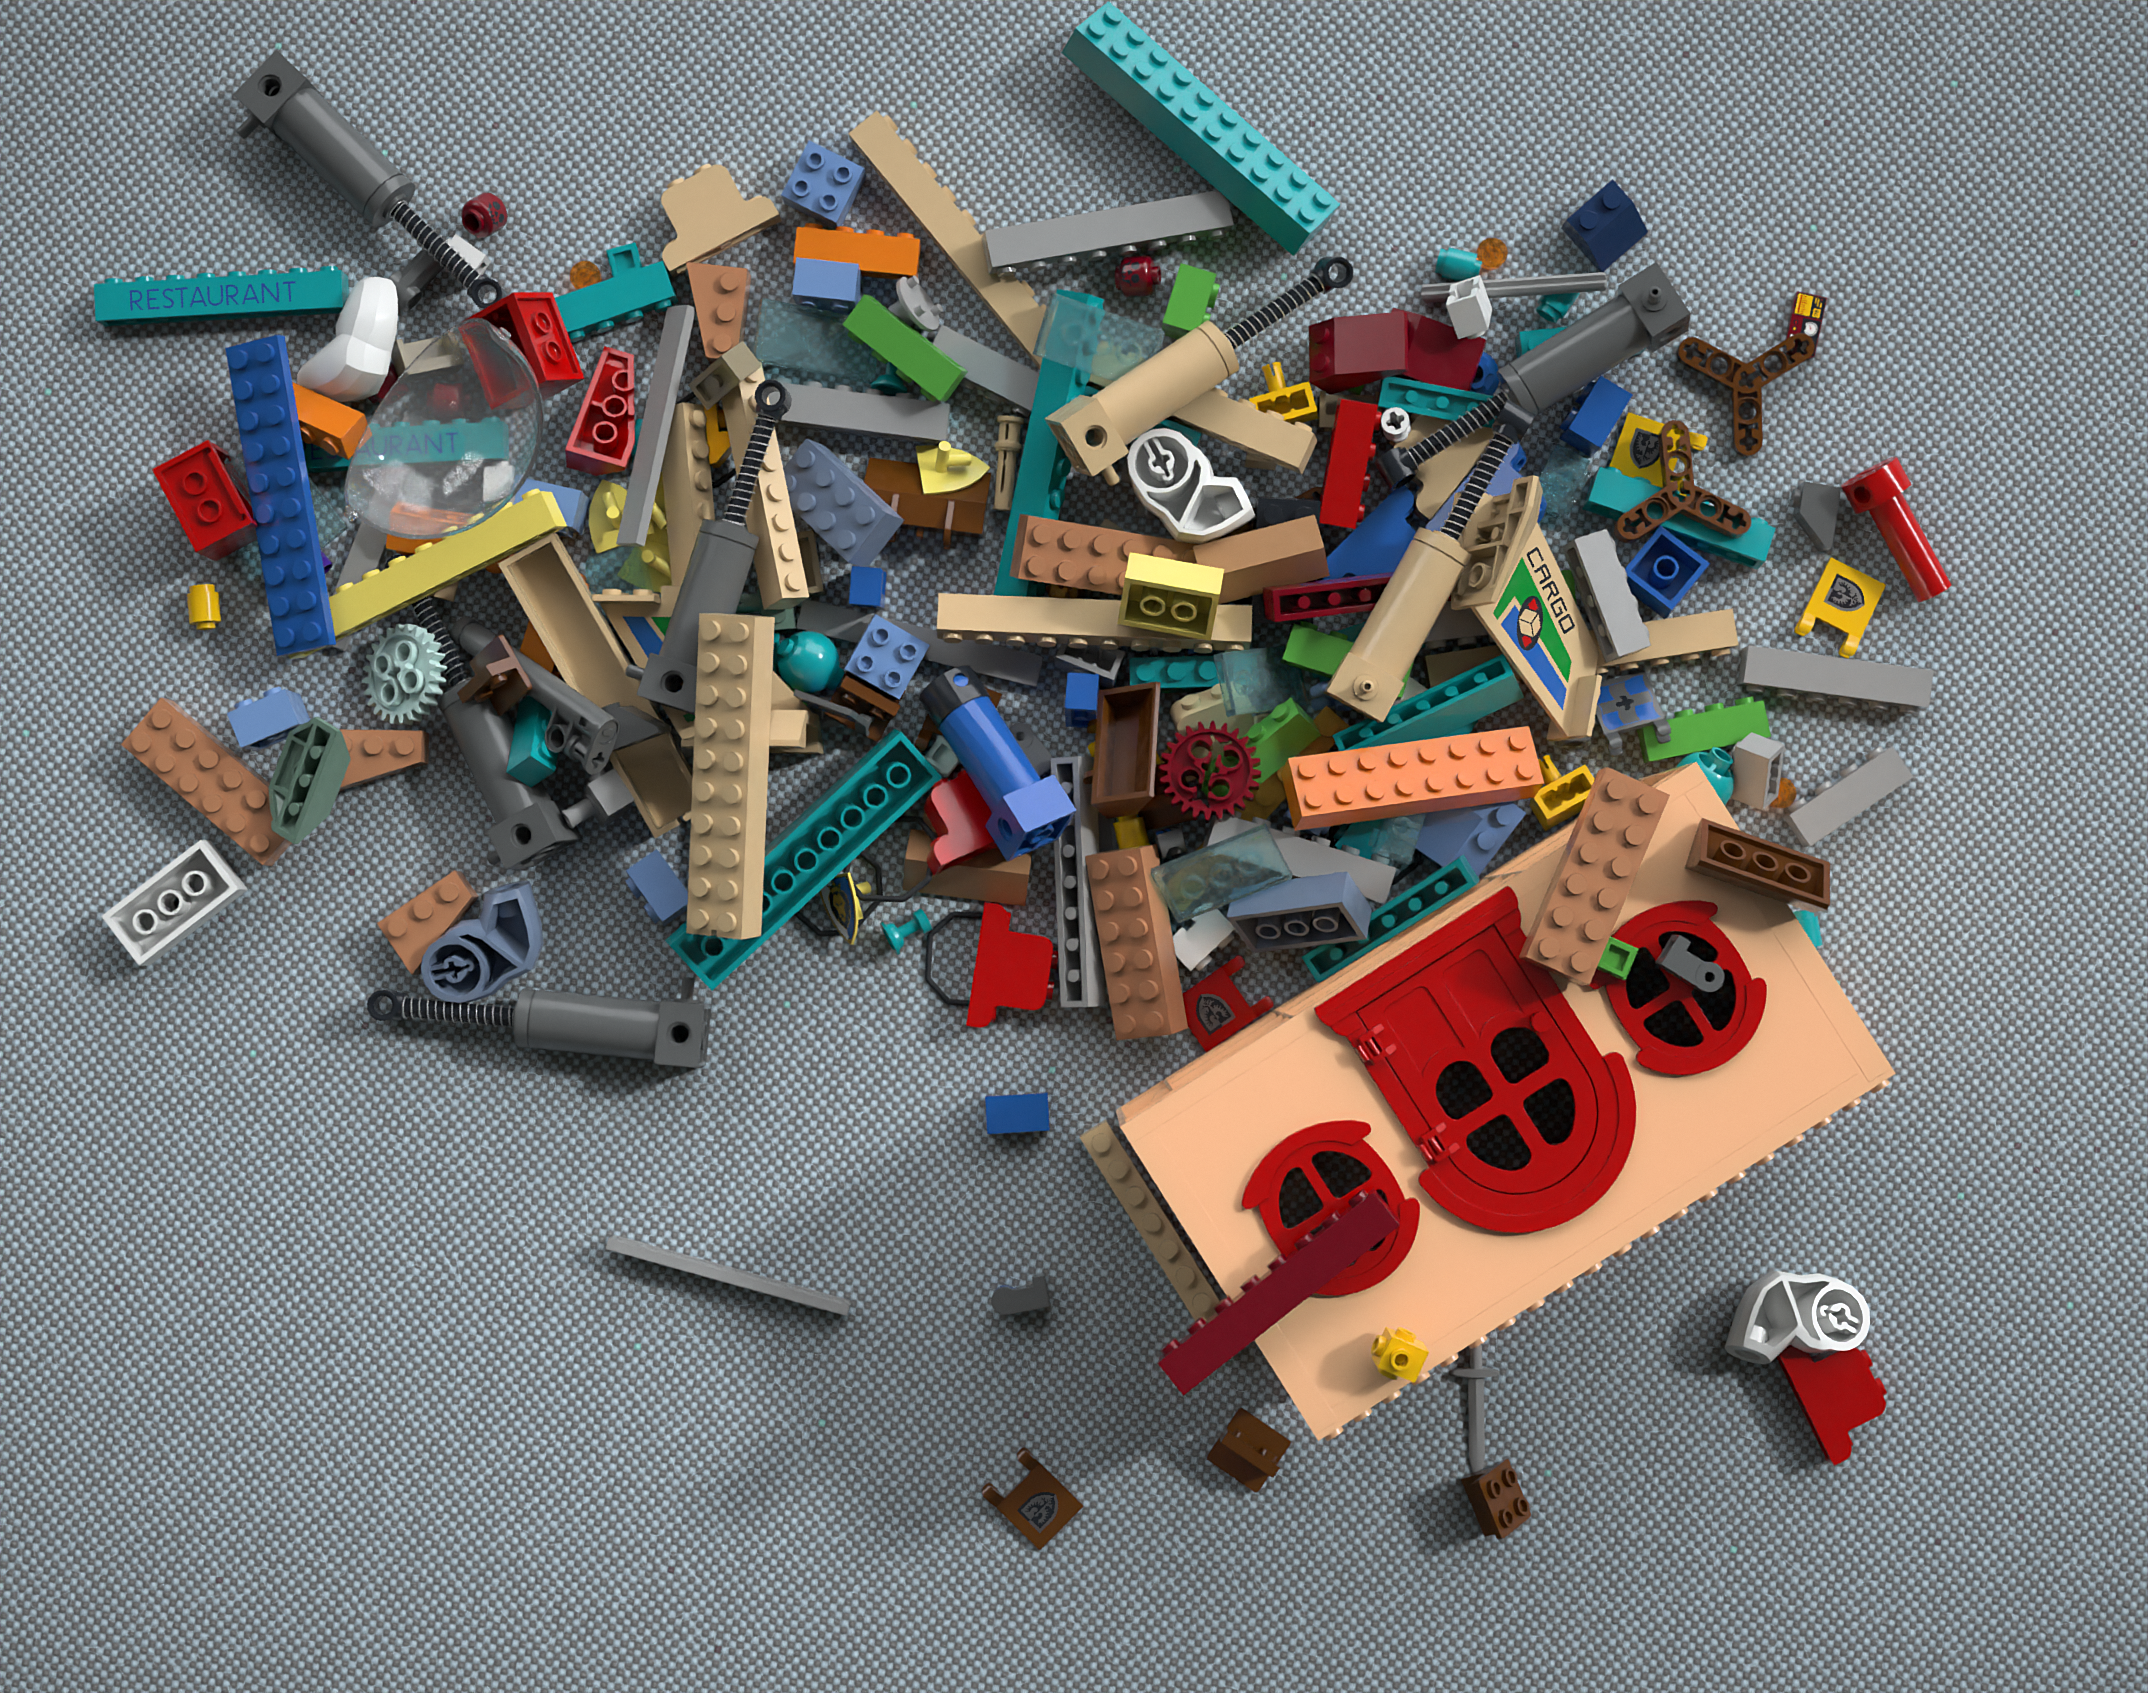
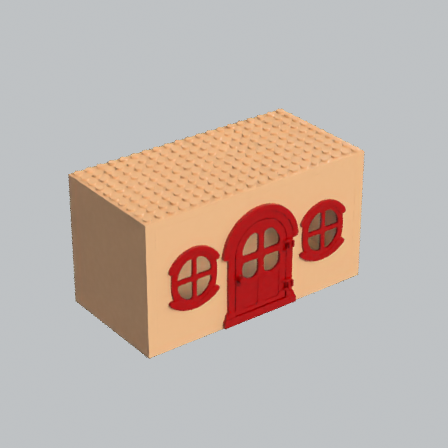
M1697 762L1637 779L1670 794L1610 936L1638 949L1641 947L1646 948L1655 962L1663 951L1658 938L1661 934L1668 931H1680L1695 935L1715 948L1717 957L1712 962L1718 964L1722 970L1726 969L1731 973L1735 988L1733 1013L1728 1024L1722 1030L1716 1031L1713 1029L1692 996L1694 988L1662 968L1660 970L1669 983L1668 989L1640 1008L1635 1009L1629 1004L1626 980L1623 981L1596 969L1590 985H1579L1519 958L1578 820L1577 817L1482 877L1480 882L1322 982L1313 984L1116 1109L1121 1130L1226 1296L1229 1295L1232 1299L1242 1292L1240 1286L1255 1274L1260 1278L1268 1272L1269 1268L1267 1265L1281 1253L1287 1257L1297 1248L1294 1246V1243L1306 1233L1320 1226L1327 1216L1336 1210L1341 1214L1350 1207L1348 1201L1362 1189L1368 1193L1373 1188L1375 1190H1382L1385 1193L1388 1206L1400 1220V1226L1384 1237L1381 1245L1376 1250L1365 1252L1352 1265L1346 1267L1255 1339L1258 1347L1318 1441L1322 1438H1325L1326 1441L1335 1438L1343 1432L1342 1426L1352 1419L1355 1423L1363 1420L1372 1413L1371 1407L1381 1401L1384 1404L1393 1401L1401 1395L1399 1389L1411 1382L1399 1376L1397 1380L1383 1376L1378 1372L1379 1368H1377L1371 1358L1373 1341L1377 1335H1382L1385 1327L1395 1331L1398 1327H1402L1416 1335V1339L1422 1341L1428 1349L1429 1354L1416 1382H1411L1415 1386L1430 1376L1428 1371L1439 1364L1441 1367L1451 1364L1458 1359L1457 1353L1467 1346L1473 1349L1481 1345L1488 1339L1486 1334L1495 1328L1501 1331L1516 1322L1514 1316L1525 1309L1528 1313L1536 1310L1545 1303L1543 1298L1553 1291L1556 1294L1566 1291L1573 1286L1572 1279L1582 1273L1585 1276L1594 1273L1603 1266L1601 1261L1608 1256L1613 1255L1615 1258L1624 1254L1631 1248L1630 1242L1640 1236L1642 1239H1646L1660 1230L1658 1225L1668 1218L1674 1221L1682 1217L1689 1211L1687 1206L1696 1200L1702 1203L1718 1193L1715 1188L1726 1181L1730 1185L1742 1179L1746 1175L1745 1169L1755 1163L1757 1166L1767 1163L1775 1157L1773 1151L1783 1145L1789 1148L1797 1144L1804 1138L1803 1132L1811 1127L1817 1130L1832 1121L1830 1115L1841 1108L1843 1111H1847L1861 1102L1859 1098L1861 1095L1869 1090L1872 1093L1880 1091L1890 1083L1888 1078L1896 1074L1788 904L1685 869L1695 834L1702 818L1740 831ZM1679 1000L1701 1032L1703 1040L1700 1044L1693 1047H1679L1665 1043L1645 1029L1644 1020L1669 1003ZM1522 1027L1537 1034L1548 1052V1061L1545 1065L1517 1083L1511 1084L1506 1081L1495 1064L1490 1050L1492 1042L1498 1033L1508 1028ZM1455 1061H1468L1474 1064L1480 1071L1492 1091V1096L1487 1102L1462 1118L1452 1119L1445 1113L1437 1100L1436 1083L1441 1072L1449 1064ZM1557 1078H1561L1569 1084L1575 1106L1573 1126L1565 1141L1557 1145H1549L1542 1138L1523 1107V1102L1528 1096ZM1505 1114L1509 1117L1527 1145L1531 1155L1530 1160L1521 1169L1512 1171L1490 1166L1471 1153L1466 1144L1467 1136L1498 1115ZM1321 1151H1335L1350 1155L1370 1169L1371 1177L1344 1196L1336 1198L1331 1194L1312 1164V1157ZM1299 1167L1318 1194L1323 1207L1303 1222L1288 1229L1284 1227L1280 1217L1279 1195L1286 1174L1292 1168Z

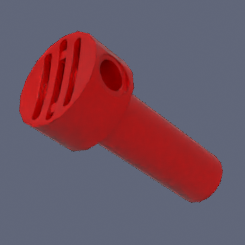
M1897 456L1855 475L1843 483L1841 488L1855 514L1869 511L1919 603L1942 593L1952 584L1902 494L1912 484Z

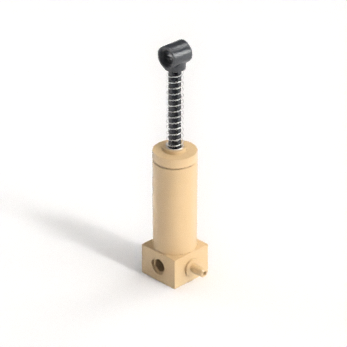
M1323 257L1316 263L1314 269L1310 271L1307 279L1303 278L1302 282L1296 283L1294 288L1289 287L1288 292H1282L1281 296H1276L1274 301H1268V305H1262L1260 310L1256 309L1253 315L1249 314L1247 319H1241V323H1235L1234 327H1229L1227 332H1221L1212 322L1207 320L1092 397L1079 395L1044 418L1075 471L1092 477L1102 472L1109 486L1117 484L1120 478L1111 464L1129 453L1125 445L1239 370V363L1234 352L1235 348L1238 350V346L1241 344L1245 345L1247 340L1251 341L1252 337L1258 336L1259 332H1265V328L1268 326L1272 327L1274 322L1279 323L1278 320L1280 318H1285V315L1288 313L1292 314L1294 309H1299V306L1305 305V302L1308 300L1312 301V297L1315 295L1319 296L1320 292L1327 294L1334 288L1346 287L1353 278L1352 264L1343 257ZM1335 264L1338 269V275L1332 281L1329 276V269ZM1087 431H1088V437H1087V439L1085 440V435H1086V433H1087Z
M1508 399L1506 400L1492 425L1494 437L1489 440V446L1485 447V453L1481 454V460L1477 461L1478 465L1473 469L1474 473L1472 476H1469L1470 480L1468 483H1465V489L1460 491V498H1456L1457 503L1452 506L1453 510L1448 513L1449 517L1447 520H1444L1445 524L1443 527H1440L1441 531L1434 530L1432 532L1422 527L1418 528L1350 652L1344 655L1323 693L1377 723H1382L1405 684L1402 681L1472 557L1471 554L1461 548L1462 545L1457 540L1460 535L1463 536L1461 533L1464 528H1467L1465 527L1467 522L1471 521L1472 513L1475 514L1474 510L1476 506H1479L1480 499H1483L1484 492H1487L1486 488L1488 485H1491V479L1496 477L1494 475L1497 469L1500 470L1498 467L1501 462H1504L1502 461L1504 456L1508 455L1509 447L1512 448L1511 444H1517L1524 437L1535 417L1534 413Z

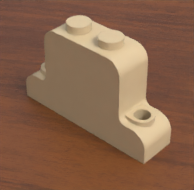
M705 164L694 171L695 175L686 180L679 178L667 185L668 189L662 194L661 203L677 232V238L664 246L662 258L672 277L674 278L687 271L686 262L702 263L781 222L782 220L773 202L769 198L762 197V195L745 201L729 171L724 166L718 164L712 166L711 164Z
M1413 413L1409 418L1413 423L1410 426L1411 431L1408 434V438L1403 442L1394 443L1390 441L1389 443L1394 446L1393 449L1405 447L1409 450L1410 446H1416V442L1420 443L1423 441V438L1430 437L1431 433H1437V429H1443L1445 424H1451V420ZM1482 427V429H1476L1475 433L1472 432L1467 435L1468 438L1466 436L1460 439L1461 442H1455L1454 446L1451 445L1446 448L1447 451L1444 449L1439 452L1440 455L1436 454L1432 457L1433 459L1430 458L1425 461L1426 464L1422 463L1418 466L1419 471L1416 472L1417 475L1412 481L1420 489L1414 495L1413 506L1415 507V515L1426 524L1481 458V454L1485 453V447L1489 446V440L1494 437L1493 428Z
M1234 682L1219 683L1211 689L1197 694L1186 695L1181 700L1176 701L1170 709L1176 733L1184 737L1186 736V726H1190L1195 732L1198 730V722L1201 721L1204 728L1209 729L1210 723L1213 720L1215 721L1216 729L1219 730L1224 723H1227L1228 733L1238 728V739H1240L1254 724L1261 722L1269 715L1264 713L1252 717L1249 704L1240 686ZM1210 736L1213 742V750L1211 751L1212 761L1218 757V754L1223 753L1225 745L1232 742L1219 744L1213 736ZM1196 747L1191 753L1196 758H1204L1209 752L1204 747ZM1168 749L1163 752L1171 754ZM1186 776L1187 782L1196 779L1194 776Z

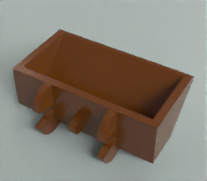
M869 457L864 483L904 519L899 528L917 530L916 540H923L924 531L943 533V547L949 550L951 548L952 535L983 539L991 473L987 472L979 481L957 492L924 495L918 463ZM897 530L888 542L895 543Z
M1156 681L1099 690L1097 719L1087 723V733H1096L1093 770L1084 773L1083 783L1092 784L1091 805L1107 819L1136 815L1154 797L1160 682Z

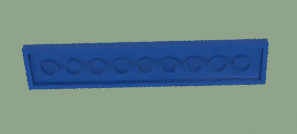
M273 335L227 347L225 350L253 517L258 524V527L255 529L277 656H287L336 645L285 336Z

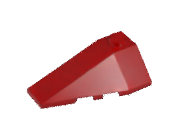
M604 346L565 449L567 468L595 476L624 471L635 445L634 355Z

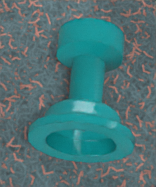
M889 361L886 365L885 374L880 375L876 381L871 383V389L881 390L885 395L896 396V393H907L903 380L897 377L895 373L898 368Z
M922 908L913 912V919L898 928L893 923H880L882 932L896 955L900 954V949L904 946L903 938L918 930L923 934L933 930Z

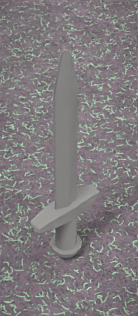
M1482 1344L1473 1349L1469 1348L1470 1367L1454 1369L1452 1372L1453 1375L1468 1377L1469 1459L1473 1473L1482 1471L1485 1459L1484 1378L1498 1376L1500 1373L1499 1370L1482 1367Z

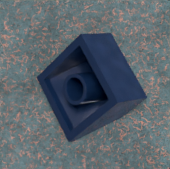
M1613 179L1573 213L1561 227L1599 272H1604L1648 233L1633 201Z

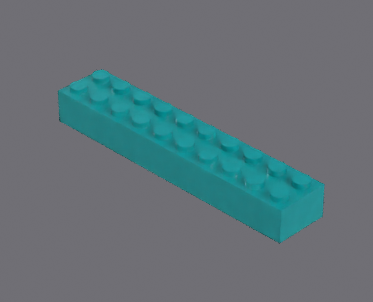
M1108 1L1073 31L1061 53L1291 255L1295 256L1325 227L1340 206V203L1112 3Z
M893 729L765 847L761 936L740 940L717 937V935L686 933V920L665 941L713 991L925 794L934 783L942 778L941 775L901 731Z

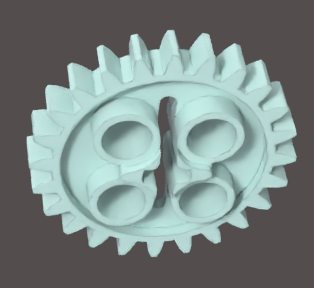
M396 624L395 629L387 628V635H378L380 644H371L374 654L366 655V658L370 661V666L363 667V670L368 672V677L364 678L362 683L369 684V688L365 690L364 695L372 696L368 706L375 707V715L382 716L381 720L392 724L412 725L413 721H422V714L430 715L429 705L437 706L438 703L434 696L435 694H443L438 686L439 683L446 682V679L440 676V672L446 670L447 666L440 665V661L445 657V654L437 653L441 643L433 642L434 634L427 633L426 628L418 627L417 625Z

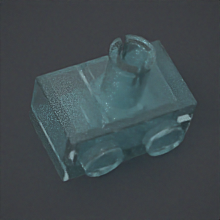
M1559 444L1553 448L1538 476L1543 490L1542 495L1547 502L1545 514L1557 520L1563 513L1569 515L1577 500L1572 497L1577 486L1583 488L1591 471L1587 470L1590 460Z
M1426 813L1381 819L1379 828H1373L1368 845L1372 846L1371 854L1404 865H1410Z

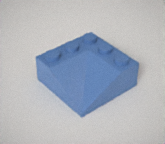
M1507 801L1406 815L1392 833L1440 869L1464 854L1476 875L1479 876L1525 816L1526 812L1513 802Z

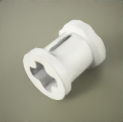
M1394 407L1386 410L1382 415L1381 423L1387 440L1399 443L1408 438L1411 427L1409 416L1405 410ZM1397 421L1401 428L1395 430L1391 422Z

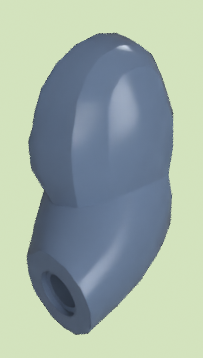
M530 881L512 882L488 890L484 893L483 906L479 918L459 922L428 947L422 957L421 973L424 984L434 996L443 1001L455 1003L476 1001L495 994L508 981L535 968L544 941L542 923Z

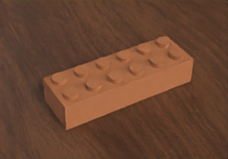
M1020 514L1010 576L1122 595L1130 552L1197 564L1193 546L1198 544Z
M161 697L121 744L262 865L273 866L291 845L290 841L271 829L273 818L269 802L268 787L270 783L174 701Z
M1609 767L1598 770L1519 955L1520 959L1579 985H1590L1670 794Z
M1157 844L1103 851L1085 856L1116 1041L1171 1035L1187 1029L1188 1025Z

